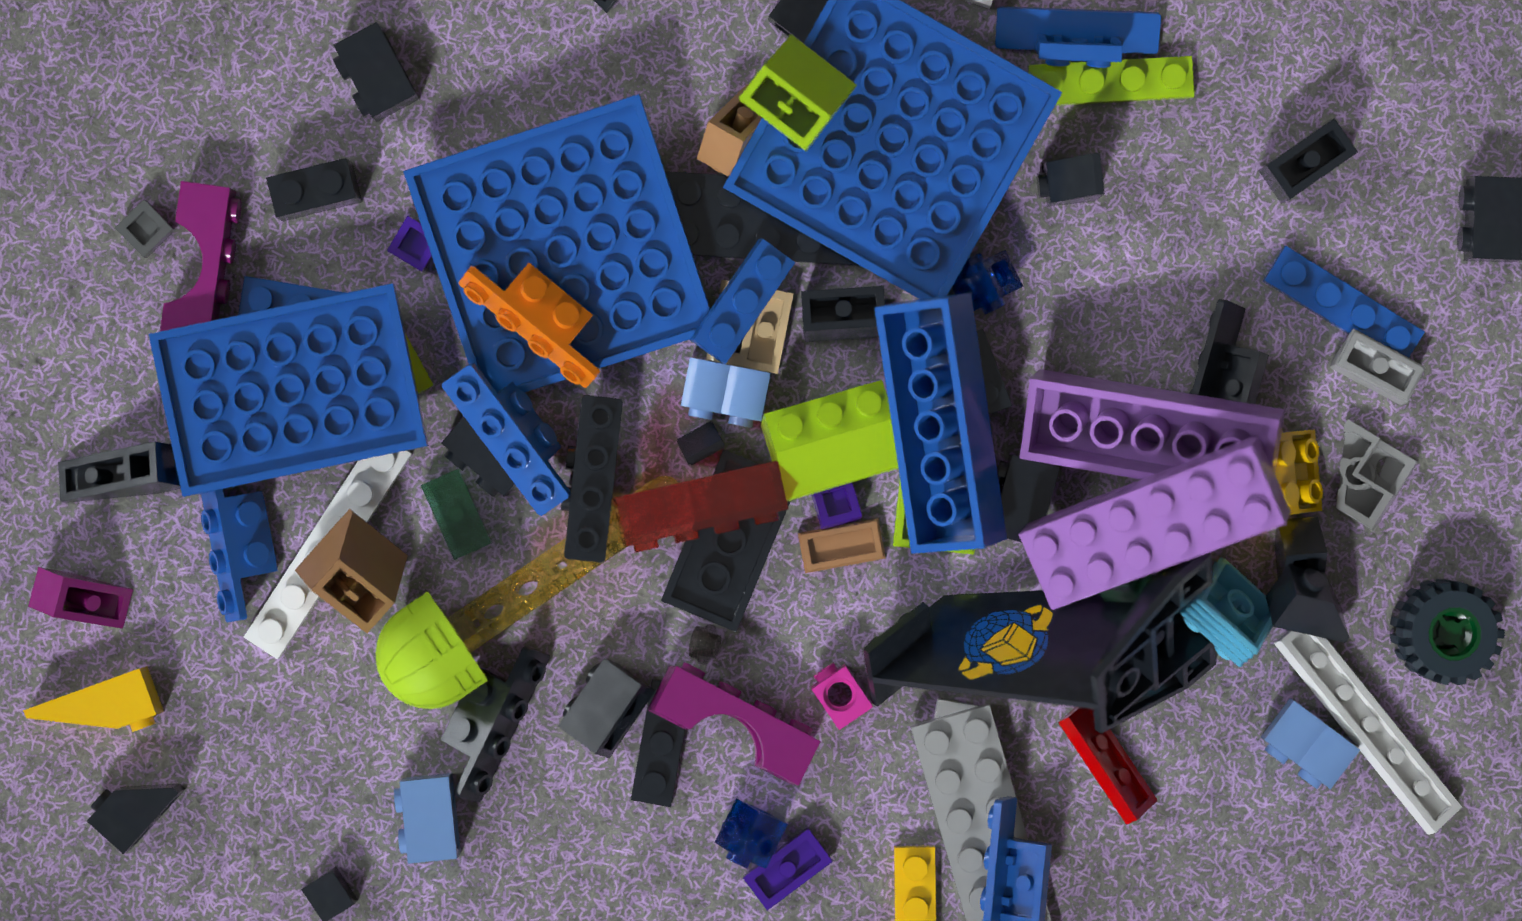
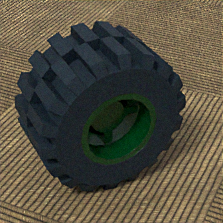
M1436 579V582L1427 580L1419 583L1420 589H1409L1405 593L1409 599L1406 602L1399 600L1395 606L1396 609L1400 610L1399 617L1391 616L1390 625L1396 627V633L1390 634L1391 643L1397 644L1399 647L1394 652L1398 659L1406 662L1404 666L1407 669L1419 674L1418 676L1440 684L1449 685V683L1461 685L1466 684V678L1475 681L1482 677L1479 671L1481 668L1490 670L1495 663L1490 658L1493 654L1500 656L1503 647L1496 644L1498 638H1505V629L1497 627V623L1503 621L1501 612L1492 609L1496 604L1491 597L1483 596L1484 591L1477 587L1447 579Z

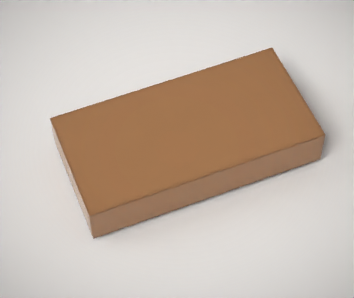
M878 518L798 533L805 573L885 559Z

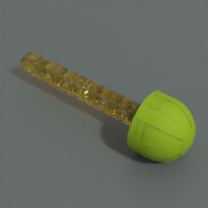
M659 476L634 492L636 496L625 498L611 507L605 561L647 534L654 523L659 526L682 509L685 497L677 480L670 476ZM664 490L674 491V495L669 501L664 503L655 502V498L660 492ZM630 513L640 514V518L635 524L630 526L621 525V521L626 515ZM565 538L448 618L442 613L428 592L424 593L395 613L384 625L376 645V666L382 682L400 701L417 708L435 709L457 702L488 681L470 654L471 652L602 563L566 559L564 557ZM564 561L567 564L565 568L561 569L557 566ZM538 582L537 588L531 594L519 595V590L525 583ZM503 605V610L497 617L491 619L484 618L486 611L491 606ZM475 619L479 622V627H476L473 621Z

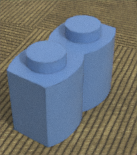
M690 357L681 406L689 407L688 416L712 420L713 412L729 415V424L752 428L754 420L762 422L771 373Z
M1291 698L1261 736L1262 739L1269 743L1264 749L1267 753L1282 764H1285L1288 759L1292 760L1301 767L1297 775L1316 789L1322 783L1331 789L1360 751L1359 748Z

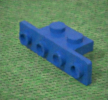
M998 7L995 46L998 49L1036 50L1038 58L1045 60V64L1051 66H1068L1070 61H1086L1087 66L1106 68L1111 66V62H1122V53L1157 54L1159 51L1161 15L1158 12Z
M470 363L442 383L444 391L539 516L544 515L569 498L571 491L548 462L562 446L557 441V436L551 426L544 423L532 408V402L528 395L519 390L513 381L497 393L476 364Z
M223 489L200 493L204 507L201 513V523L204 532L207 535L209 534L212 551L209 553V564L213 574L217 575L220 589L217 593L219 611L222 615H225L226 622L247 619V611L240 578L278 571L263 491L225 498Z
M1006 796L996 799L988 814V827L992 830L990 846H988L984 856V867L988 870L987 884L980 898V908L984 911L983 921H1045L1052 844L1014 838L1017 797Z

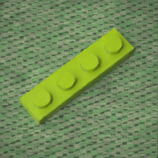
M1192 56L1125 59L1122 62H1111V66L1106 68L1090 67L1086 65V62H1072L1068 66L1028 65L1029 74L1063 92L1055 106L1194 97Z

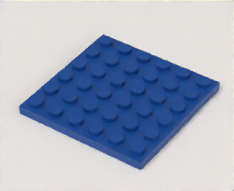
M828 0L804 44L853 81L857 87L807 152L762 118L723 188L918 299L947 296L1063 92L901 0Z
M640 94L403 171L468 363L476 364L497 393L512 381L519 390L528 392L565 380L566 378L560 372V367L549 358H542L530 349L528 341L516 331L512 332L501 326L496 319V315L487 307L472 302L465 295L463 288L459 285V281L471 266L477 268L505 291L524 267L531 263L593 315L569 345L598 369L690 340L710 310Z

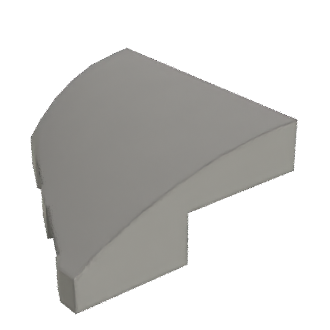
M1348 419L1344 424L1345 434L1343 454L1340 462L1341 475L1336 508L1374 532L1418 462ZM1387 457L1381 474L1378 476L1376 471L1377 464L1381 459Z

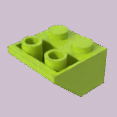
M791 34L764 64L739 97V100L807 152L857 85Z

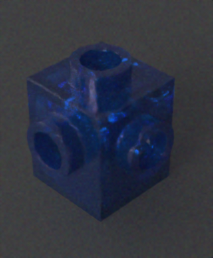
M1006 250L984 259L982 253L968 258L952 286L955 295L971 293L973 310L976 311L981 308L984 315L1006 305L1003 297L1024 287Z
M736 798L726 820L721 826L715 843L728 851L725 858L739 866L748 869L750 863H754L767 868L788 824L772 814Z

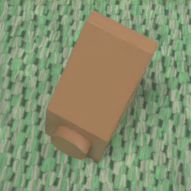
M746 84L708 121L697 156L698 160L728 177L762 117L739 100V97L749 84Z

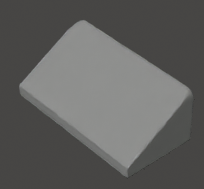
M1355 329L1351 330L1329 368L1399 405L1408 403L1426 368Z

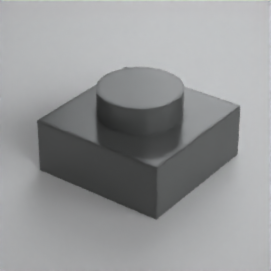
M143 200L115 227L144 258H148L175 231L171 224L147 200Z

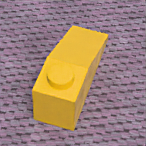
M148 666L28 708L23 710L26 718L114 729L130 725L132 732L156 724L153 716L164 712Z

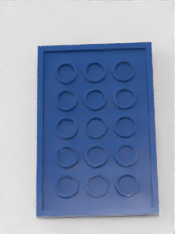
M394 283L148 334L182 497L429 446Z

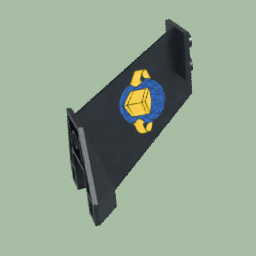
M1208 552L1162 569L1147 581L1145 585L1113 587L1051 610L1043 590L944 595L930 607L922 602L912 611L903 614L893 626L880 636L874 637L863 648L871 702L878 707L900 688L912 687L1091 708L1094 710L1095 730L1102 734L1188 689L1216 665L1214 645L1200 632L1192 631L1186 625L1184 617L1181 616V609L1213 583L1212 554Z

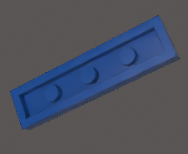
M1287 246L1283 247L1263 279L1264 283L1348 335L1352 329H1355L1408 358L1425 333V331Z

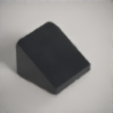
M711 421L677 439V443L688 465L691 464V466L720 451L725 445Z
M336 866L301 889L322 921L332 919L358 901Z

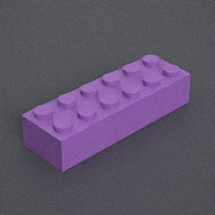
M1039 369L1030 378L1020 459L1144 479L1258 435L1272 469L1276 473L1285 409Z
M1256 435L1029 522L1019 533V537L1050 608L1054 610L1284 525L1291 511L1260 438Z

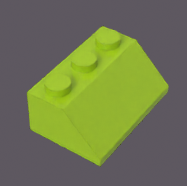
M882 380L769 412L763 416L761 429L785 502L899 469L888 396Z

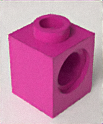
M833 662L813 676L817 683L812 685L811 689L839 730L873 708L872 703L845 664L837 668ZM843 682L851 688V696L847 702L835 704L830 701L828 690L834 683Z

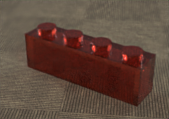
M778 461L612 498L623 547L633 545L635 553L658 548L657 539L674 536L675 543L698 539V530L713 526L715 534L740 529L739 520L754 517L755 525L780 520L778 512L788 509Z

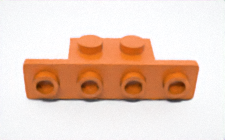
M531 263L524 267L505 291L474 266H471L459 281V285L463 288L465 295L472 302L484 305L496 315L497 321L505 329L512 332L516 331L527 340L530 349L542 358H549L560 367V372L568 381L587 388L598 376L600 370L569 345L593 315Z

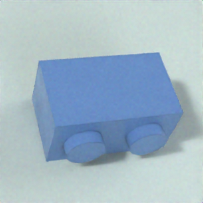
M453 773L403 778L400 781V788L394 789L396 813L403 812L404 829L398 830L400 853H407L408 864L457 859L461 854Z

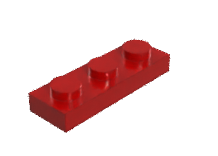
M1075 707L1058 722L1126 825L1138 820L1158 801L1111 729L1102 734L1095 730L1093 709Z

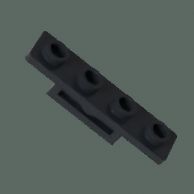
M1224 299L1217 301L1216 308L1210 317V329L1205 347L1198 359L1199 368L1193 389L1189 394L1249 404L1256 403L1269 355L1260 351L1235 346L1245 314L1244 307Z
M592 395L582 396L576 446L568 445L565 470H573L571 487L567 486L571 491V495L561 503V510L569 511L564 557L569 560L603 563L606 559L623 401L619 398Z
M524 646L507 681L480 667L488 681L459 700L441 738L445 743L470 757L454 790V795L462 799L481 802L484 795L490 790L493 776L502 758L510 748L511 739L520 720L527 713L528 703L534 690L545 675L550 655Z

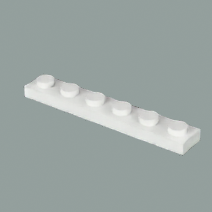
M407 450L359 460L244 635L245 639L276 659L281 658L319 599V596L309 589L295 569L349 509L353 510L368 523L413 453Z
M1287 630L1274 642V645L1427 834L1436 833L1462 808L1326 638Z

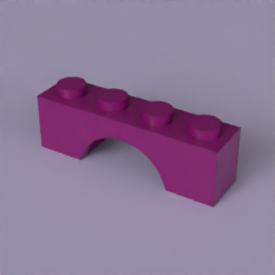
M181 181L175 222L190 231L197 240L202 253V270L197 283L186 295L163 304L160 331L219 319L221 304H227L230 294V280H226L224 277L226 263H233L236 251V240L230 239L232 223H238L241 215L242 202L241 199L236 198L237 191L229 187Z
M684 662L681 668L669 666L647 709L648 711L683 729H691L709 716L717 714L731 716L746 727L753 739L755 766L789 784L800 785L821 742L810 736L813 731L812 728L794 719H791L789 724L775 718L777 710L758 700H755L754 704L751 705L739 699L742 692L722 681L719 682L717 687L703 680L705 672Z

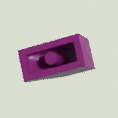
M38 567L28 607L55 618L123 629L133 589L69 572Z

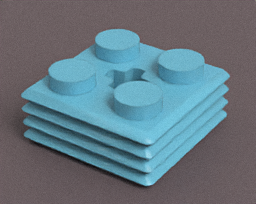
M1220 557L1218 562H1214L1212 566L1213 583L1181 609V616L1184 617L1186 625L1192 631L1200 632L1214 645L1216 652L1223 659L1231 660L1236 666L1242 667L1243 663H1247L1249 658L1252 659L1254 654H1258L1273 624L1266 595L1225 558Z

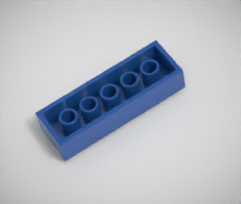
M971 293L901 301L874 307L911 554L982 549L1007 540Z

